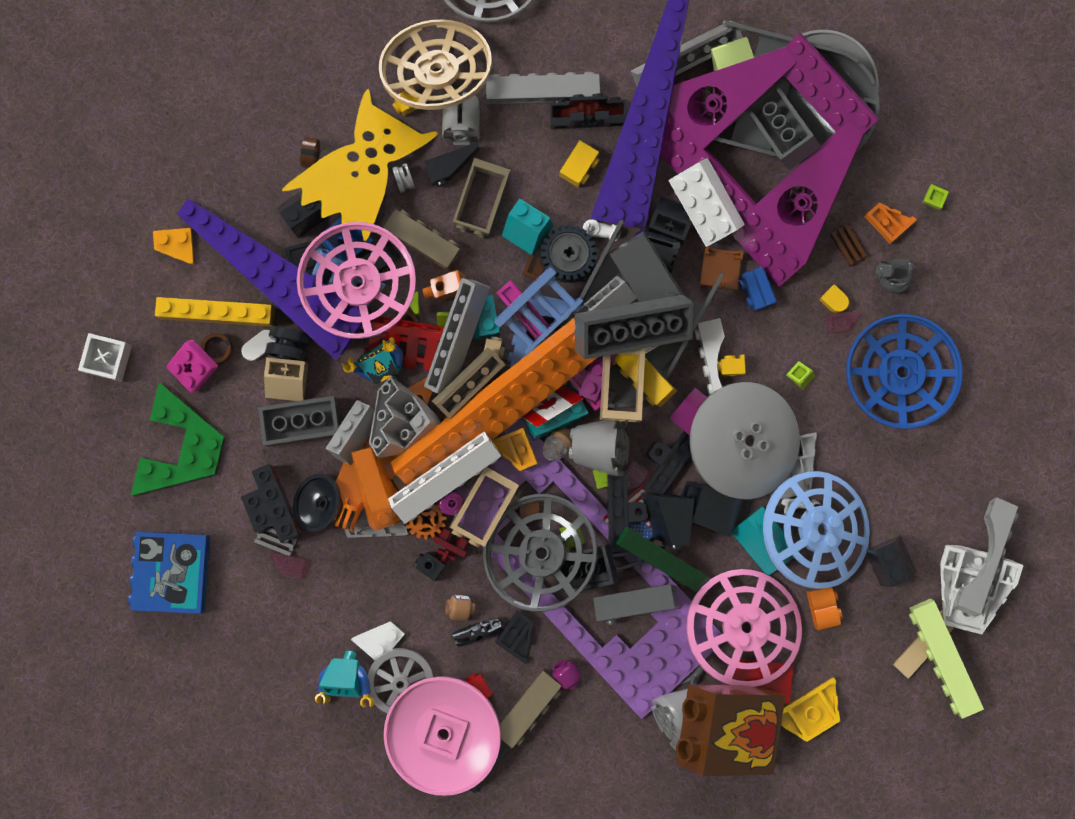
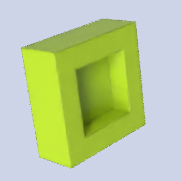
M931 184L922 203L941 210L949 191Z
M593 470L597 489L607 487V474Z

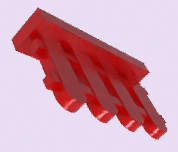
M379 316L370 320L372 331L387 325L393 318ZM400 320L391 329L370 337L368 348H364V353L381 345V338L388 340L394 338L395 344L400 347V341L407 342L406 354L403 353V360H405V366L408 369L415 368L417 362L424 363V370L429 372L444 327ZM419 344L426 345L425 357L418 356Z

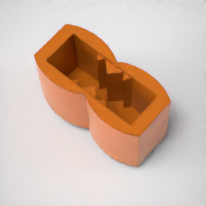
M830 587L806 591L816 630L841 625L840 620H843L841 609H837L836 606L838 594L835 589Z

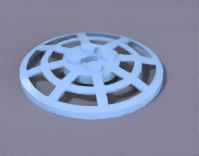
M819 471L805 472L787 479L771 496L763 521L764 542L771 561L787 579L803 587L821 589L841 584L857 571L867 552L870 530L867 512L862 500L847 482L830 473ZM810 477H823L824 489H811L804 492L797 482ZM832 480L843 485L855 500L848 504L842 496L832 491ZM791 488L797 497L790 504L786 516L775 514V508L780 498L787 489ZM823 494V506L814 507L808 497ZM832 497L845 507L841 512L837 513L831 508ZM802 502L807 511L804 512L800 519L793 518L796 508ZM858 507L864 522V537L857 535V521L853 511ZM847 516H850L852 533L844 531L842 520ZM773 521L784 524V537L788 548L780 553L777 552L773 540ZM820 524L824 526V533L822 535L818 532ZM791 525L798 527L801 539L795 544L791 536ZM842 539L851 541L848 550L843 556H841L838 549ZM856 543L862 545L861 553L855 565L848 572L844 562L852 554ZM806 547L814 552L812 562L805 559L798 551ZM831 552L835 562L820 565L822 553ZM793 555L799 563L810 568L806 580L794 574L784 564L783 560ZM838 567L841 578L831 582H814L817 571H827Z

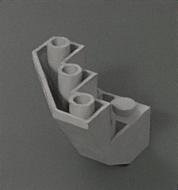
M390 376L377 392L369 444L379 458L402 454L439 425L441 421L421 398Z

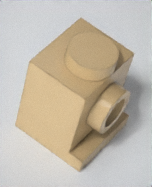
M498 337L486 339L484 350L489 348L499 358L503 359L505 347H502L503 339Z

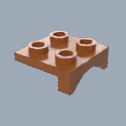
M709 246L705 247L699 286L713 287L720 272H723L724 276L717 288L737 291L744 251H726Z

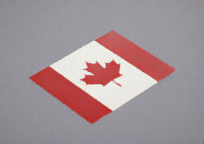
M562 385L522 417L535 427H539L584 398L565 385Z

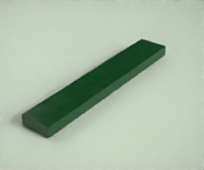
M625 527L616 543L696 593L711 579L628 527ZM707 590V592L704 594L703 597H706V595L708 594L709 590Z

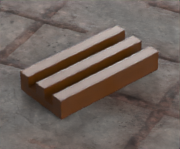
M848 224L830 234L849 266L867 256ZM844 230H845L846 233L848 234L849 238L851 239L852 243H853L854 246L856 247V249H857V251L859 252L860 256H858V254H857L856 251L854 250V248H853V246L851 245L850 241L848 240L847 236H846L845 233L843 232ZM837 234H840L841 238L843 239L852 256L854 257V260H852L849 256L848 252L844 248Z

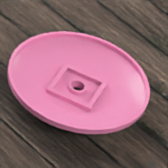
M431 677L410 685L393 702L385 721L384 744L393 768L403 780L422 792L447 796L468 791L489 774L500 751L501 730L493 706L477 688L456 678ZM446 729L449 732V737L446 739L441 738L439 730Z

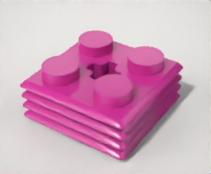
M194 340L185 342L166 366L190 393L199 391L218 367Z

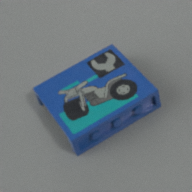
M136 532V536L133 537L135 555L131 559V565L134 568L133 575L130 577V586H132V594L129 595L128 604L131 606L130 610L205 613L210 535Z

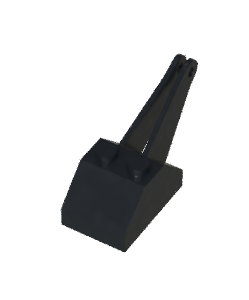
M610 544L598 546V560L595 572L585 590L619 583L617 571L645 561L640 559L615 567L613 557L634 554L630 552L612 554ZM593 548L582 550V554H593ZM565 560L560 569L566 578L572 571L575 561ZM581 562L577 574L570 582L575 592L585 581L592 562ZM562 588L563 595H566L567 593H566L565 590Z

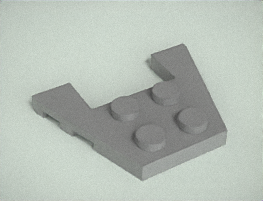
M816 432L800 436L802 456L797 457L795 466L787 479L797 474L813 472ZM813 477L797 482L804 492L812 489ZM789 488L780 499L797 495ZM776 490L769 493L770 498Z
M365 507L361 510L354 531L351 532L349 530L355 513H353L345 530L347 538L409 535L402 520L393 526L377 531L369 527ZM346 510L345 513H344V516H343V519H342V524H343L344 519H345V517H346L347 510Z

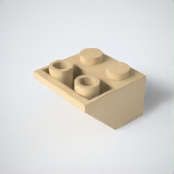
M266 357L264 373L265 398L303 401L309 364L305 361Z

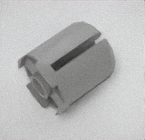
M476 95L463 102L462 124H460V104L443 109L442 139L444 141L445 138L453 141V145H470V141L476 139L479 141L480 102ZM452 98L444 99L443 102H448V101H451V100H453V99H452Z

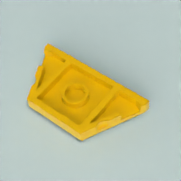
M830 678L784 707L781 726L808 742L840 722L835 678Z

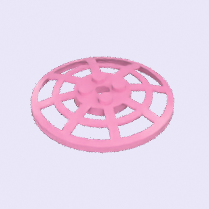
M343 223L322 232L306 248L298 267V294L307 314L325 331L343 338H370L391 329L405 315L415 293V268L406 247L388 230L370 223ZM350 230H367L381 235V238L376 246L366 242H352ZM342 232L345 244L334 248L325 257L315 251L326 239ZM388 240L400 250L406 260V267L396 269L391 258L383 251ZM354 248H363L373 252L368 260L356 258ZM346 250L347 261L343 262L340 266L331 262L333 257ZM379 256L387 263L390 271L379 274L374 266ZM311 257L320 263L316 275V287L304 289V273ZM327 268L335 273L333 284L322 286L324 270ZM409 274V293L405 304L402 305L394 300L398 291V277ZM360 277L363 280L360 287L352 285L354 278ZM392 279V290L388 297L379 291L382 281ZM337 293L341 301L335 309L328 303L324 294ZM318 295L323 306L331 313L325 323L313 312L307 301V296ZM374 299L384 303L379 310L368 314L366 304ZM348 304L359 306L361 317L348 316L342 313ZM389 307L399 312L387 325L372 331L370 320L381 316ZM338 318L348 322H362L364 333H346L332 328Z
M739 569L721 573L701 587L690 604L686 632L692 654L709 675L724 684L756 687L775 680L792 664L799 651L802 639V624L798 607L791 594L782 584L765 573ZM751 575L759 578L756 588L749 586L733 588L728 577ZM766 580L780 589L790 603L780 607L777 601L764 591ZM720 581L726 592L716 598L710 608L699 605L701 598L707 590ZM736 593H754L751 604H741ZM729 597L733 608L727 614L716 611L721 602ZM764 597L775 608V611L766 614L759 608L761 598ZM791 611H794L797 624L795 643L785 639L787 626L784 615ZM696 612L707 616L706 634L708 641L698 645L694 635V617ZM713 618L723 622V634L715 638L712 630ZM777 618L780 619V636L770 633V621ZM744 622H748L751 625L749 633H745L742 630ZM769 640L777 644V646L765 658L761 647ZM727 641L735 648L732 658L726 656L718 645ZM782 647L791 650L792 653L786 663L771 675L767 664L779 654ZM712 648L722 661L729 664L725 674L722 675L713 669L700 652ZM743 651H753L757 662L741 663L739 660ZM760 667L763 679L756 681L732 679L736 668L755 669Z

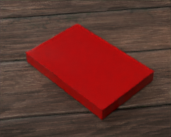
M740 658L739 662L755 663L757 660ZM768 663L770 674L772 675L777 672L785 663ZM791 664L781 676L760 687L786 695L785 704H790L794 665ZM760 667L755 669L736 668L732 679L756 681L763 679Z

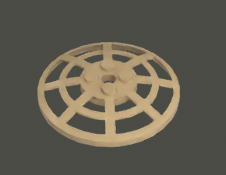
M443 19L420 22L400 31L387 43L379 60V73L385 90L398 102L409 107L424 110L449 108L470 99L485 85L492 69V55L486 39L474 28L464 23ZM432 25L448 29L445 39H433L422 42L417 33L422 30V27ZM455 31L471 37L478 45L469 51L462 44L453 41ZM409 37L412 38L415 46L409 49L401 59L391 55L399 44ZM431 46H443L442 50L428 52L426 49ZM453 47L461 51L463 55L456 59L453 54L449 53L450 48ZM483 50L487 61L486 72L475 73L476 63L473 56ZM416 52H420L421 56L416 60L415 64L407 62ZM468 60L470 63V73L459 72V65ZM387 62L398 66L397 75L399 83L388 84L386 78ZM404 68L414 71L415 78L405 81L403 76ZM435 68L441 69V70L436 71V72H435V71H432V70L435 69ZM457 79L466 80L456 90L451 86ZM482 79L470 92L463 96L459 95L469 86L472 80ZM420 84L425 90L423 94H419L410 87ZM443 88L448 93L440 96H430L433 90ZM404 89L410 95L419 98L418 102L409 101L397 95L393 90ZM448 98H452V99H453V100H451V101L443 102V103L426 104V102H427L428 100H429V101H436V100H444V99H448Z

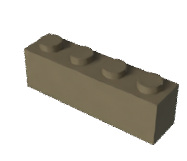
M395 209L383 228L408 247L449 271L460 254L459 245L450 239L446 241L442 238L443 235L434 229L433 231L426 228L427 225L422 221L412 220L410 218L411 215L404 210L399 212Z
M486 348L432 402L450 419L506 364L491 349Z
M542 670L500 723L501 740L511 748L515 744L519 746L525 739L523 734L526 730L531 731L537 724L535 720L539 714L544 715L550 707L548 705L549 701L552 698L555 700L562 692L560 689L561 685L546 671Z

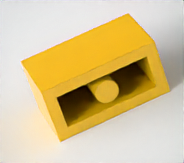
M579 140L560 170L559 176L578 188L581 183L585 185L590 176L588 172L591 168L595 169L600 161L598 159L599 152Z

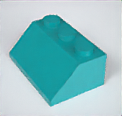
M570 384L565 385L566 387L574 391L576 394H578ZM581 400L539 427H535L525 418L523 420L534 441L558 429L585 419L588 412Z
M761 506L734 528L732 535L762 571L769 576L778 569L771 561L765 546L763 521L766 510ZM773 521V540L777 552L780 553L787 549L788 546L784 537V531ZM791 555L784 559V564L789 562L794 556Z

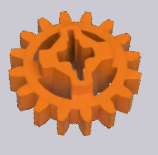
M435 503L431 508L421 512L422 515L429 518L431 523L423 520L421 515L418 514L414 524L413 520H411L405 526L407 529L411 528V535L416 532L418 539L423 535L424 539L427 540L428 535L434 538V532H441L439 527H445L442 520L447 519V517L442 515L443 512ZM436 513H437L438 519H437V522L435 523V522H434V516H435Z

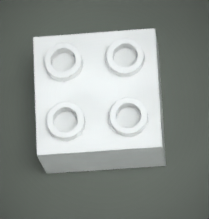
M88 333L78 370L122 382L132 345Z

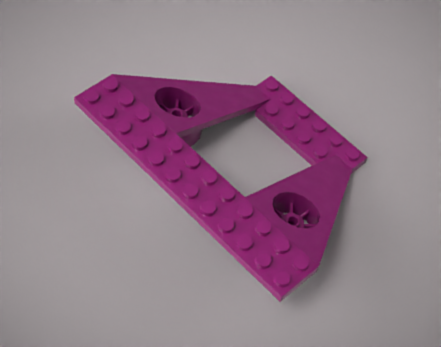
M798 33L784 48L675 84L673 86L660 155L677 174L706 158L709 159L745 224L731 234L760 267L764 268L765 272L777 286L780 287L808 262L865 132L879 118L803 34ZM785 76L836 133L756 204L706 147L777 81ZM707 86L713 87V94L706 89ZM703 93L707 96L705 100H701ZM702 104H705L706 111H704ZM709 111L713 113V118L707 115ZM719 111L724 115L721 120H718ZM796 186H802L803 192L800 193ZM791 190L796 195L795 198H789ZM790 202H794V205L796 207L794 210L790 205ZM813 204H818L817 210L812 206ZM797 209L799 211H802V216L797 214L795 211ZM810 210L814 216L806 217V211Z

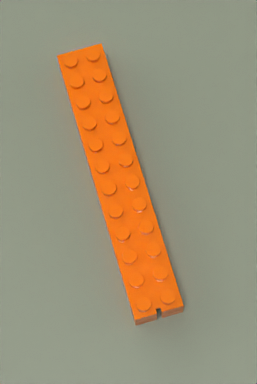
M573 318L480 391L450 419L446 418L391 462L394 473L405 484L409 485L484 431L492 441L598 358L584 360L575 351V319Z

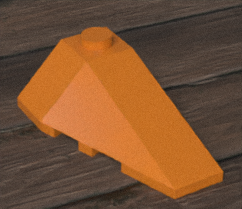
M370 447L352 452L369 527L377 531L395 525L401 519L391 508L388 499L396 494L398 490Z

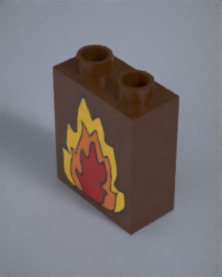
M688 684L687 696L682 705L683 722L681 735L676 745V765L701 776L774 774L786 695L760 686Z

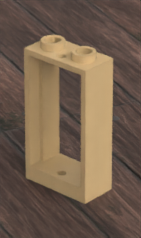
M638 349L615 354L638 356L635 412L608 410L611 355L603 356L600 420L639 423L642 421L645 350Z
M485 467L479 473L463 502L462 508L449 526L453 529L451 533L460 538L463 535L470 538L469 543L478 548L480 545L485 547L519 485ZM487 476L510 490L485 535L480 539L457 525L484 477Z

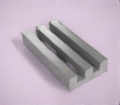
M273 528L270 529V530H267V531H270V532L276 534V531H275V529H273ZM261 533L257 534L254 542L291 556L297 539L293 540L291 544L280 543L279 539ZM261 537H264L266 539L289 547V550H284L277 546L261 541L260 539Z

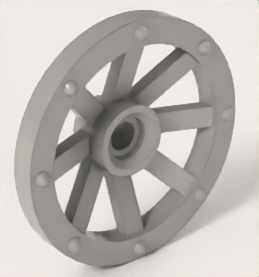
M397 648L386 651L375 659L367 675L371 691L369 696L374 699V704L380 710L388 713L397 695L407 689L410 683L425 677H433L431 667L423 656L413 650ZM398 656L409 658L403 672L399 671L396 661ZM388 659H390L393 676L379 668ZM416 661L424 671L408 677L413 663ZM375 673L390 683L374 687ZM402 681L404 685L398 686L397 682ZM393 690L386 703L377 695L380 692Z

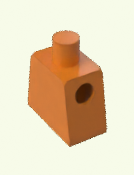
M456 270L431 279V286L423 288L425 299L435 297V299L443 301L454 298L461 279L466 278V276Z

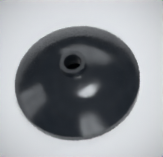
M315 474L306 478L298 487L293 500V513L300 527L310 532H320L327 529L335 521L341 508V492L338 484L333 478L323 474Z

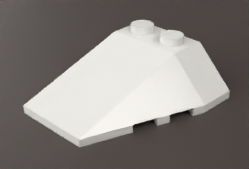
M946 545L940 563L942 613L945 625L983 634L995 617L999 607L1007 600L1006 598L1011 590L1017 586L1023 565L1004 557L1000 559L998 575L992 581L993 590L990 595H987L985 601L987 603L986 610L983 614L981 613V615L974 617L952 608L958 589L971 582L982 569L986 561L987 552L959 545Z

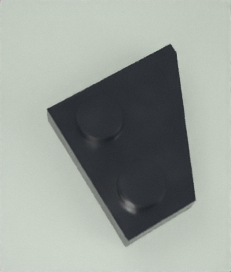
M516 610L495 640V643L526 664L533 621Z

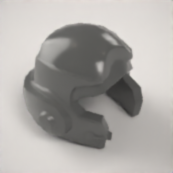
M906 259L885 260L879 262L876 266L875 275L885 291L900 293L910 286L911 276L914 274L916 267L910 260Z

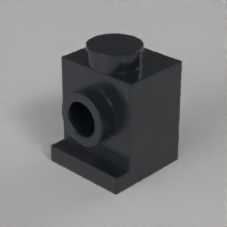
M428 552L425 554L421 553L415 561L417 564L415 568L432 581H436L446 566ZM426 562L432 563L431 569H426Z

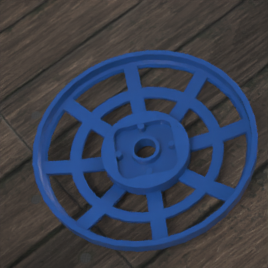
M896 314L873 322L855 339L847 357L846 379L855 403L871 419L891 428H917L937 420L953 405L962 384V362L953 340L937 324L917 315ZM899 321L898 333L886 335L877 341L869 333L882 324ZM907 321L923 325L932 330L936 335L927 342L919 336L906 333ZM864 338L871 347L864 357L862 368L851 367L855 350ZM897 339V350L889 354L880 346L887 341ZM905 339L920 344L922 348L916 353L906 350ZM941 340L946 344L951 354L954 369H942L940 358L933 348ZM875 351L882 361L879 368H868L869 360ZM927 353L931 355L935 369H925L921 358ZM899 367H903L907 372L904 378L899 377L897 374ZM851 375L862 376L865 389L871 397L865 404L860 401L854 390ZM868 376L879 377L882 387L876 393L870 386ZM925 377H935L934 386L928 394L921 386ZM942 377H954L951 393L942 406L934 399L940 388ZM887 392L897 395L898 406L888 404L881 398ZM915 392L923 399L915 405L906 406L905 395ZM877 403L885 409L898 412L899 423L884 420L874 415L870 409ZM927 404L937 411L924 420L907 423L906 412L918 410Z

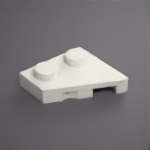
M390 621L357 635L351 640L375 660L384 652L392 650L405 633Z

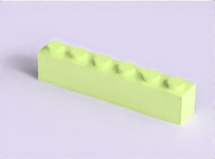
M928 599L910 607L911 613L909 617L913 625L917 624L919 628L917 635L922 643L925 642L928 649L925 652L929 660H933L936 667L933 670L937 678H941L944 683L941 687L946 697L950 696L952 701L950 707L954 715L958 714L963 719L984 710L935 601Z

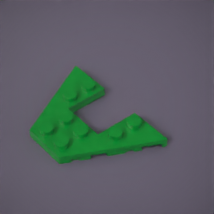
M159 383L150 421L186 428V433L177 466L140 458L131 492L133 496L216 475L225 437L164 385Z

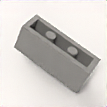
M356 400L325 449L336 459L351 465L353 462L351 453L361 450L371 434L374 409L370 405Z

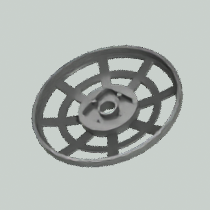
M550 494L525 496L509 504L483 549L484 567L488 580L494 590L511 605L532 612L556 610L575 600L591 581L598 560L596 534L587 516L570 501ZM544 501V513L532 514L521 519L515 512L516 509L528 503ZM552 502L570 508L579 517L570 524L564 518L552 514ZM509 516L516 525L509 532L504 545L493 544L498 528L504 519ZM543 519L542 530L531 532L526 525L532 521ZM551 520L561 523L567 529L559 536L550 531ZM584 523L591 536L593 554H582L581 540L576 531ZM520 530L525 538L520 547H512L511 543ZM571 535L576 544V553L566 552L564 542ZM545 548L547 555L545 558L540 559L538 552L540 549ZM491 552L503 553V562L508 577L500 582L496 579L493 571ZM510 554L519 555L522 565L515 572H513L510 564ZM565 560L575 561L572 571L566 578L560 569ZM581 562H592L585 581L575 592L570 582L577 574ZM527 572L536 576L534 588L524 584L519 578ZM554 575L559 581V584L556 586L542 589L544 577ZM514 582L522 590L533 594L531 604H524L507 594L504 588ZM562 588L569 596L567 599L553 605L538 606L541 595L551 594Z

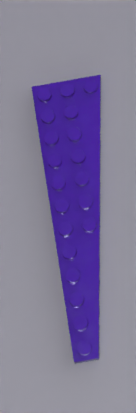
M690 0L667 1L590 219L618 224L623 219L626 226L647 228Z
M187 199L177 215L336 361H339L353 339L343 338L325 331L307 314L298 294V267ZM305 272L304 289L316 287V278ZM337 293L324 294L328 303L335 309L341 301ZM318 295L307 296L306 298L311 309L325 323L331 313L323 306ZM348 304L342 313L348 316L361 317L359 306ZM338 318L332 328L346 333L357 334L363 324L362 322H348Z

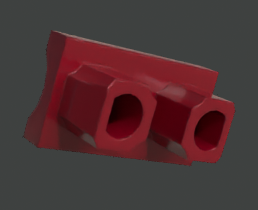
M445 528L433 540V542L447 548L446 551L438 548L436 552L443 556L441 562L444 563L446 559L455 560L456 556L450 554V551L465 557L469 541L459 537L454 546L449 543L453 533Z

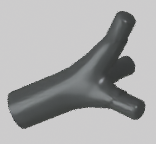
M699 665L693 674L679 685L689 682L690 684H698L704 669Z

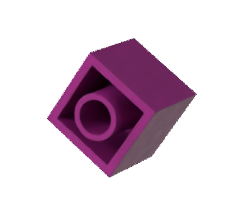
M694 388L669 419L690 435L694 417L707 397Z

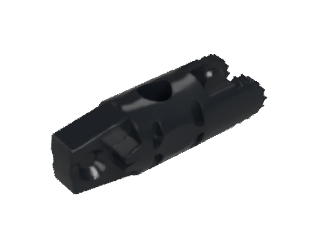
M494 618L453 632L452 637L456 645L461 647L491 637L503 631L500 619Z

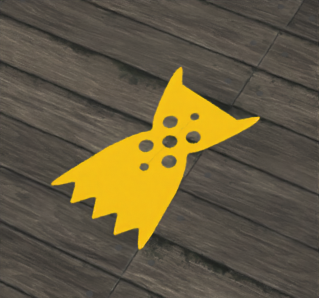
M367 89L362 97L356 119L355 143L341 147L324 156L289 182L282 191L302 188V206L321 200L322 218L340 212L342 224L364 222L374 225L385 194L388 162L398 160L419 149L435 138L438 133L420 134L372 105L370 91ZM389 129L391 133L389 135L384 134V130ZM366 131L372 132L374 139L372 141H365L362 136L363 133ZM386 144H392L395 147L393 154L384 152L383 148ZM375 148L377 156L374 158L367 157L365 154L366 149ZM349 152H356L359 155V159L351 162L348 160L347 154ZM372 164H376L380 168V172L376 175L368 171V167ZM357 171L359 175L358 177H353L351 173ZM362 230L364 241L368 239L370 231Z

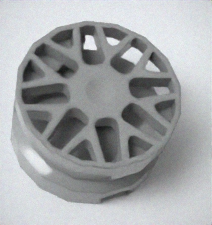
M407 163L402 164V167L398 168L396 166L392 168L401 193L405 192L406 189H415Z

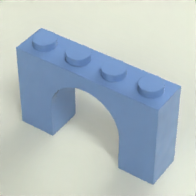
M544 296L560 314L569 307L564 300ZM529 299L544 319L555 320L536 299ZM517 318L516 324L527 333V329ZM515 333L512 340V345H515L514 352H510L508 357V363L511 364L510 368L526 356L524 350L528 347Z

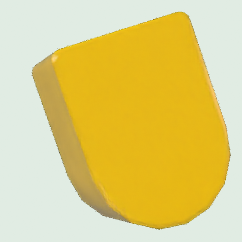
M833 285L819 299L833 313H841L849 305L848 297L836 285Z

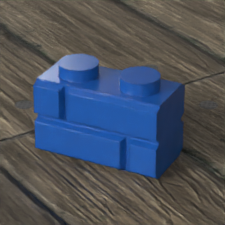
M763 267L746 272L740 276L739 286L742 291L746 292L748 298H745L749 309L752 308L753 312L776 304L777 300Z

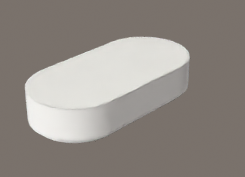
M270 330L261 331L243 345L242 355L245 359L249 361L259 359L265 354L268 342H277L268 336Z

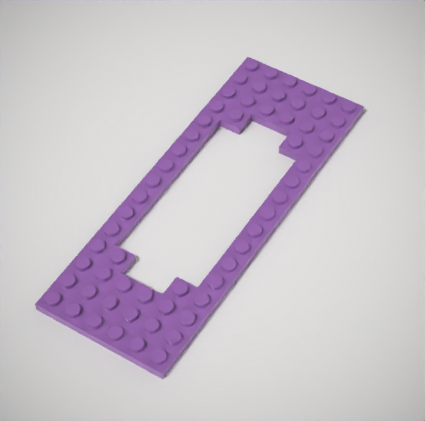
M521 418L494 438L497 439L525 428L538 464L519 471L509 460L501 455L495 463L487 467L518 484V488L527 481L538 494L554 482L608 540V524L603 519L608 514V511L540 438L532 440ZM485 476L462 516L460 523L469 533L482 539L499 510L498 506L504 501L510 489ZM462 485L454 490L461 494L464 502L471 487L468 489L465 485ZM508 517L504 519L498 528L493 544H505L497 533L511 521ZM491 552L492 558L506 572L503 553ZM509 555L512 570L515 572L522 566L520 559L517 555ZM635 555L623 556L629 563L640 560ZM647 562L637 564L633 568L651 587L675 585L680 609L651 614L657 623L630 649L617 634L606 645L601 647L564 606L556 610L543 612L641 719L652 710L651 707L654 706L652 700L654 698L670 693L699 665L691 652L686 632L687 615L692 601L667 574ZM527 572L519 580L534 588L536 576ZM524 591L527 594V596L530 599H532L533 594ZM552 593L541 595L538 606L553 605L560 601ZM696 612L694 617V635L698 645L708 641L706 634L707 617ZM712 624L713 636L715 638L722 633ZM710 648L700 653L706 659L713 650Z

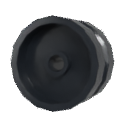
M270 326L268 336L277 342H268L265 354L279 359L306 362L308 352L300 347L310 346L311 337L307 333L298 330Z

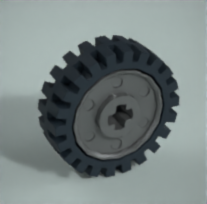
M562 225L559 228H555L548 233L542 242L540 249L541 264L544 271L550 266L556 271L554 275L556 281L560 280L563 283L577 282L587 276L595 264L597 257L595 242L592 240V236L586 233V230H581L578 226ZM567 250L570 251V254H573L570 258L564 254Z

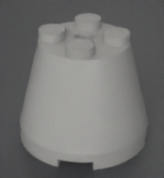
M602 420L572 428L570 432L572 447L569 448V458L573 459L577 465L612 476H623L624 470L622 468L624 465H627L629 457L630 439L625 431L628 423L624 421Z
M688 689L661 695L652 700L654 706L651 709L661 732H664L672 740L670 745L675 750L681 735L683 722L682 705L686 699Z

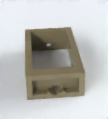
M474 158L453 219V226H456V230L474 232L473 235L479 238L489 237L510 176V169ZM476 171L503 179L486 229L460 221Z

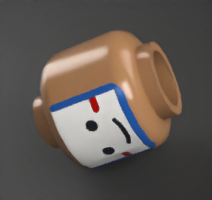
M453 595L446 601L445 612L451 620L467 621L470 615H474L475 604L472 603L469 596Z

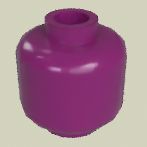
M456 490L451 491L437 501L439 509L447 515L459 513L464 504L461 494Z
M561 660L554 665L552 677L561 685V689L569 688L572 690L579 685L581 673L572 661Z

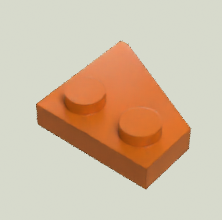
M878 203L864 216L889 244L917 220L913 216L909 218L902 215L901 211L890 209L882 203Z

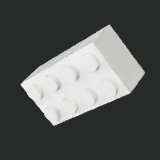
M708 158L669 180L706 247L745 225Z

